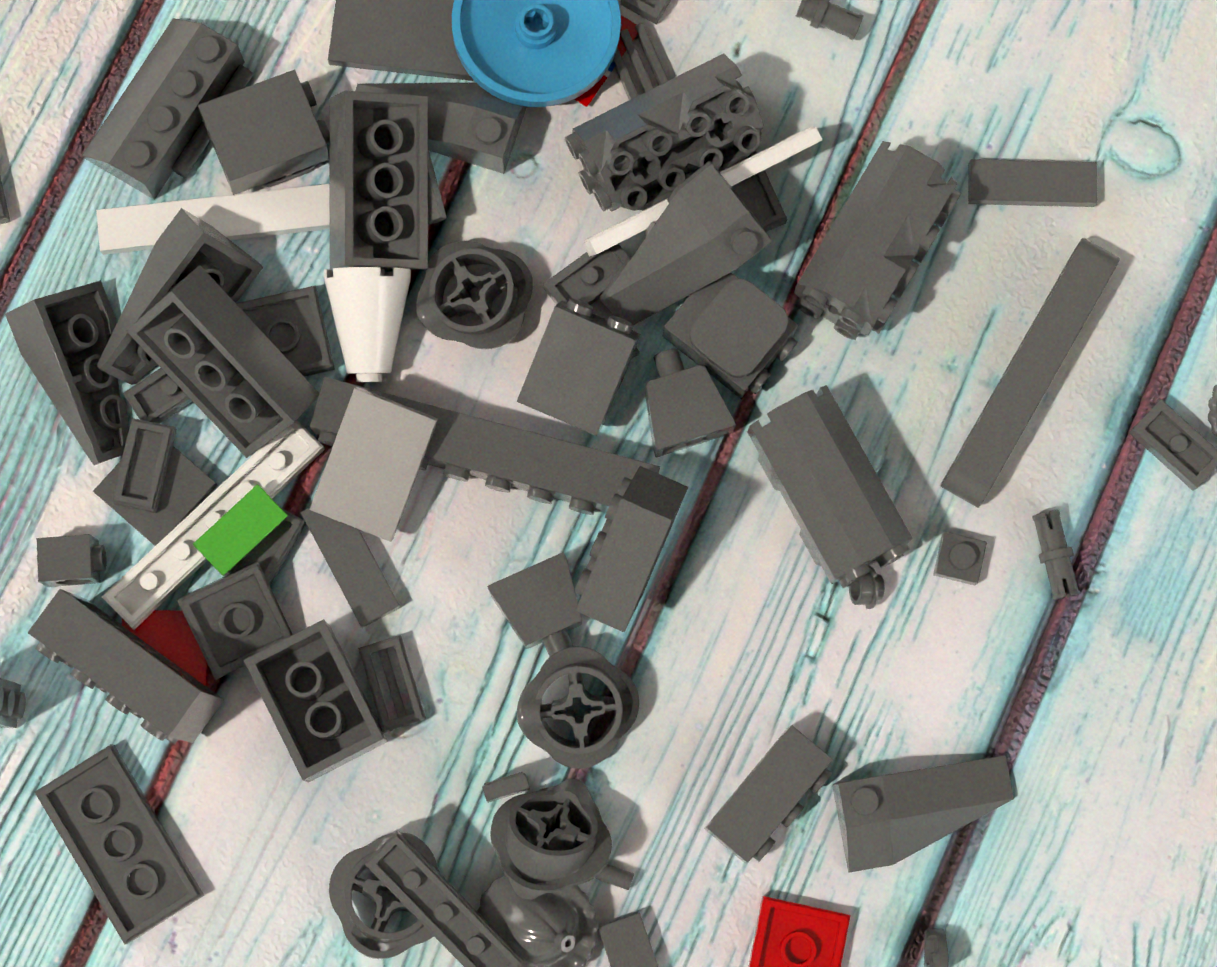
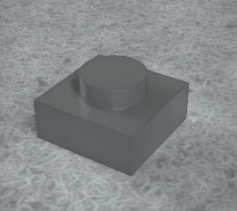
M944 532L941 537L933 576L974 586L977 585L987 542Z

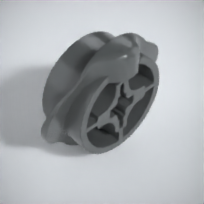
M473 241L448 243L438 249L428 262V269L425 271V277L417 296V316L429 332L441 339L461 342L477 349L501 347L510 342L522 327L525 311L533 291L532 274L526 264L509 251L489 248ZM486 264L500 271L494 275L489 272L482 276H475L469 272L467 266ZM455 274L457 287L451 295L446 297L447 302L443 304L444 290L451 277ZM507 285L505 303L500 312L495 316L492 303L503 292L502 288ZM476 287L479 290L480 299L473 302L470 299L471 294L469 291ZM468 313H475L481 318L483 324L464 326L452 322L449 318L456 314L461 317Z
M583 646L567 647L550 656L535 678L524 688L517 705V722L523 734L533 744L546 751L558 763L570 768H588L605 760L614 750L621 737L632 727L639 711V695L632 679L625 672L608 662L599 652ZM581 673L593 675L603 681L612 692L613 697L588 693L584 687ZM568 674V694L562 699L553 700L550 704H542V698L547 688L556 679ZM581 697L584 705L591 706L585 709L583 717H576L574 710H567L565 708L572 706L573 698ZM615 710L614 718L609 727L599 736L589 740L588 724L590 720L597 715L605 714V711ZM552 717L553 720L559 719L569 722L573 728L576 741L565 739L556 734L548 726L545 718Z
M567 779L556 786L521 794L509 799L497 810L491 824V843L499 857L501 867L510 881L514 892L525 900H533L549 892L586 883L597 877L604 870L610 858L612 840L609 830L604 824L599 809L587 787L577 779Z
M394 833L382 836L374 842L346 854L335 866L329 883L330 901L342 923L347 940L358 952L373 959H386L397 956L408 948L434 937L419 920L402 931L385 933V927L394 913L410 911L401 901H393L390 907H387L384 916L381 917L383 899L377 893L379 890L387 891L388 888L380 880L376 881L368 878L365 880L359 877L368 868L364 863ZM401 833L440 873L435 857L429 847L415 835ZM353 890L362 893L363 896L370 898L376 904V912L371 928L365 925L354 911L352 905Z

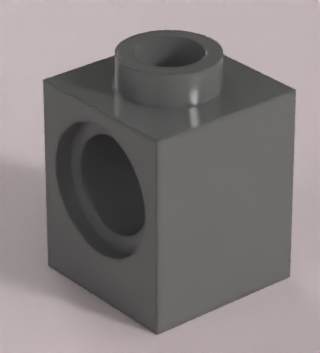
M90 534L36 538L39 583L47 587L101 583L100 572L106 571L107 558L104 545H99L98 539Z

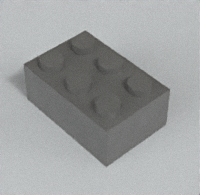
M639 466L633 479L624 477L618 492L614 494L605 515L607 520L603 529L599 531L589 554L591 558L587 568H584L574 592L582 595L575 610L576 612L625 632L643 596L688 490V486L642 466Z
M324 619L243 660L303 781L311 782L388 742L330 625Z

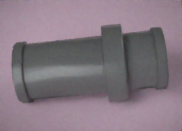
M830 0L801 1L796 17L811 21L810 26L816 29L820 25L854 40L864 15L830 3Z

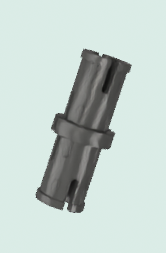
M1060 510L1049 511V514L1043 512L1033 515L1032 519L1035 522L1042 553L1038 556L1040 563H1045L1053 601L1064 599L1063 597L1066 596L1070 598L1080 595L1070 557L1074 556L1072 547H1067L1060 519Z

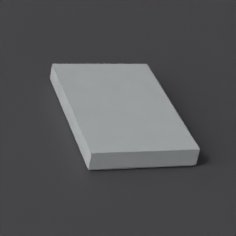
M354 388L309 510L391 542L394 539L438 418L362 388Z

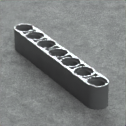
M1085 238L1080 240L958 452L940 487L979 508L1120 261L1119 257Z

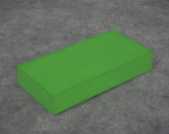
M257 484L193 543V546L224 576L286 519L288 515Z

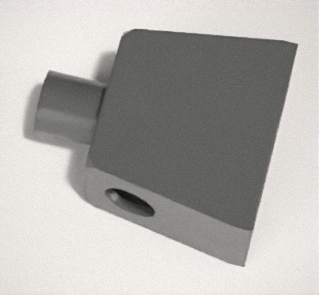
M669 349L653 357L660 377L646 382L645 398L653 450L656 458L733 433L736 426L735 421L704 365L684 369L678 349Z
M564 552L487 586L492 599L526 649L544 643L550 657L561 649L573 646L568 631L582 625L581 613L575 611L578 601Z

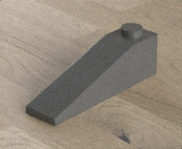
M477 83L357 84L355 90L359 92L428 96V150L502 174L505 173L527 108L526 106L503 101L488 93Z
M708 161L674 189L667 199L669 204L656 223L651 222L645 231L646 238L634 255L627 257L600 296L601 302L614 316L636 325L738 269L772 242L757 217L711 161Z
M181 208L156 241L97 366L100 370L133 385L158 365L126 332L138 319L199 265L235 303L263 269V266L214 227Z
M101 280L34 299L5 313L22 357L92 464L97 465L123 455L129 432L126 402L120 397L118 378L100 370L97 366L117 324Z
M1005 755L832 785L848 873L894 865L1014 799Z

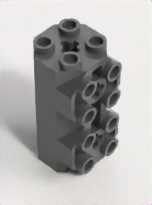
M724 53L572 128V134L565 137V142L575 160L580 158L584 168L578 172L583 186L589 195L594 194L603 212L608 209L612 212L622 206L633 211H643L669 198L674 189L685 181L686 174L701 168L708 161H711L716 169L721 172L747 159L750 153L757 150L761 142V130L764 126L760 112L749 86L742 88L740 83L735 80L742 76L739 68Z
M882 141L794 291L800 298L797 307L803 313L816 319L822 316L835 324L834 329L838 333L852 340H856L859 333L869 335L871 330L878 334L880 333L898 302L891 297L892 294L898 298L902 296L919 264L912 260L915 259L920 263L922 262L940 231V228L934 224L942 228L961 195V192L955 189L957 183L952 177L948 183L941 178L945 169L940 163L908 145L900 144L896 151L888 150L891 142Z
M827 385L820 387L817 394H815L814 390H810L767 413L771 421L767 425L762 427L759 420L749 426L747 433L759 453L758 461L773 488L781 492L801 528L799 534L815 564L822 566L831 584L839 581L842 588H846L865 577V574L871 571L869 566L873 563L878 562L879 566L883 568L904 556V553L910 550L907 545L913 539Z

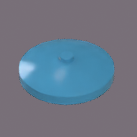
M454 0L453 41L465 70L480 87L491 95L520 106H555L584 94L606 73L614 59L619 43L621 14L618 0Z

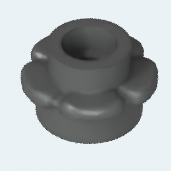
M869 566L871 571L865 574V577L849 586V595L854 605H865L867 609H872L876 605V600H882L885 585L882 575L877 574L875 569Z

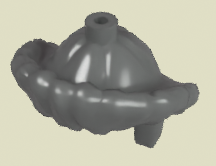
M505 875L494 880L490 888L481 895L480 906L477 912L525 960L520 967H585L587 960L592 956L593 948L598 942V921L595 919L596 911L594 906L589 903L588 896L585 892L581 891L578 885L549 892L533 900H525L517 896Z

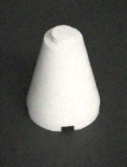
M347 267L324 270V280L347 374H356V382H382V374L391 373L411 279V269L393 268L391 272H385L381 267Z

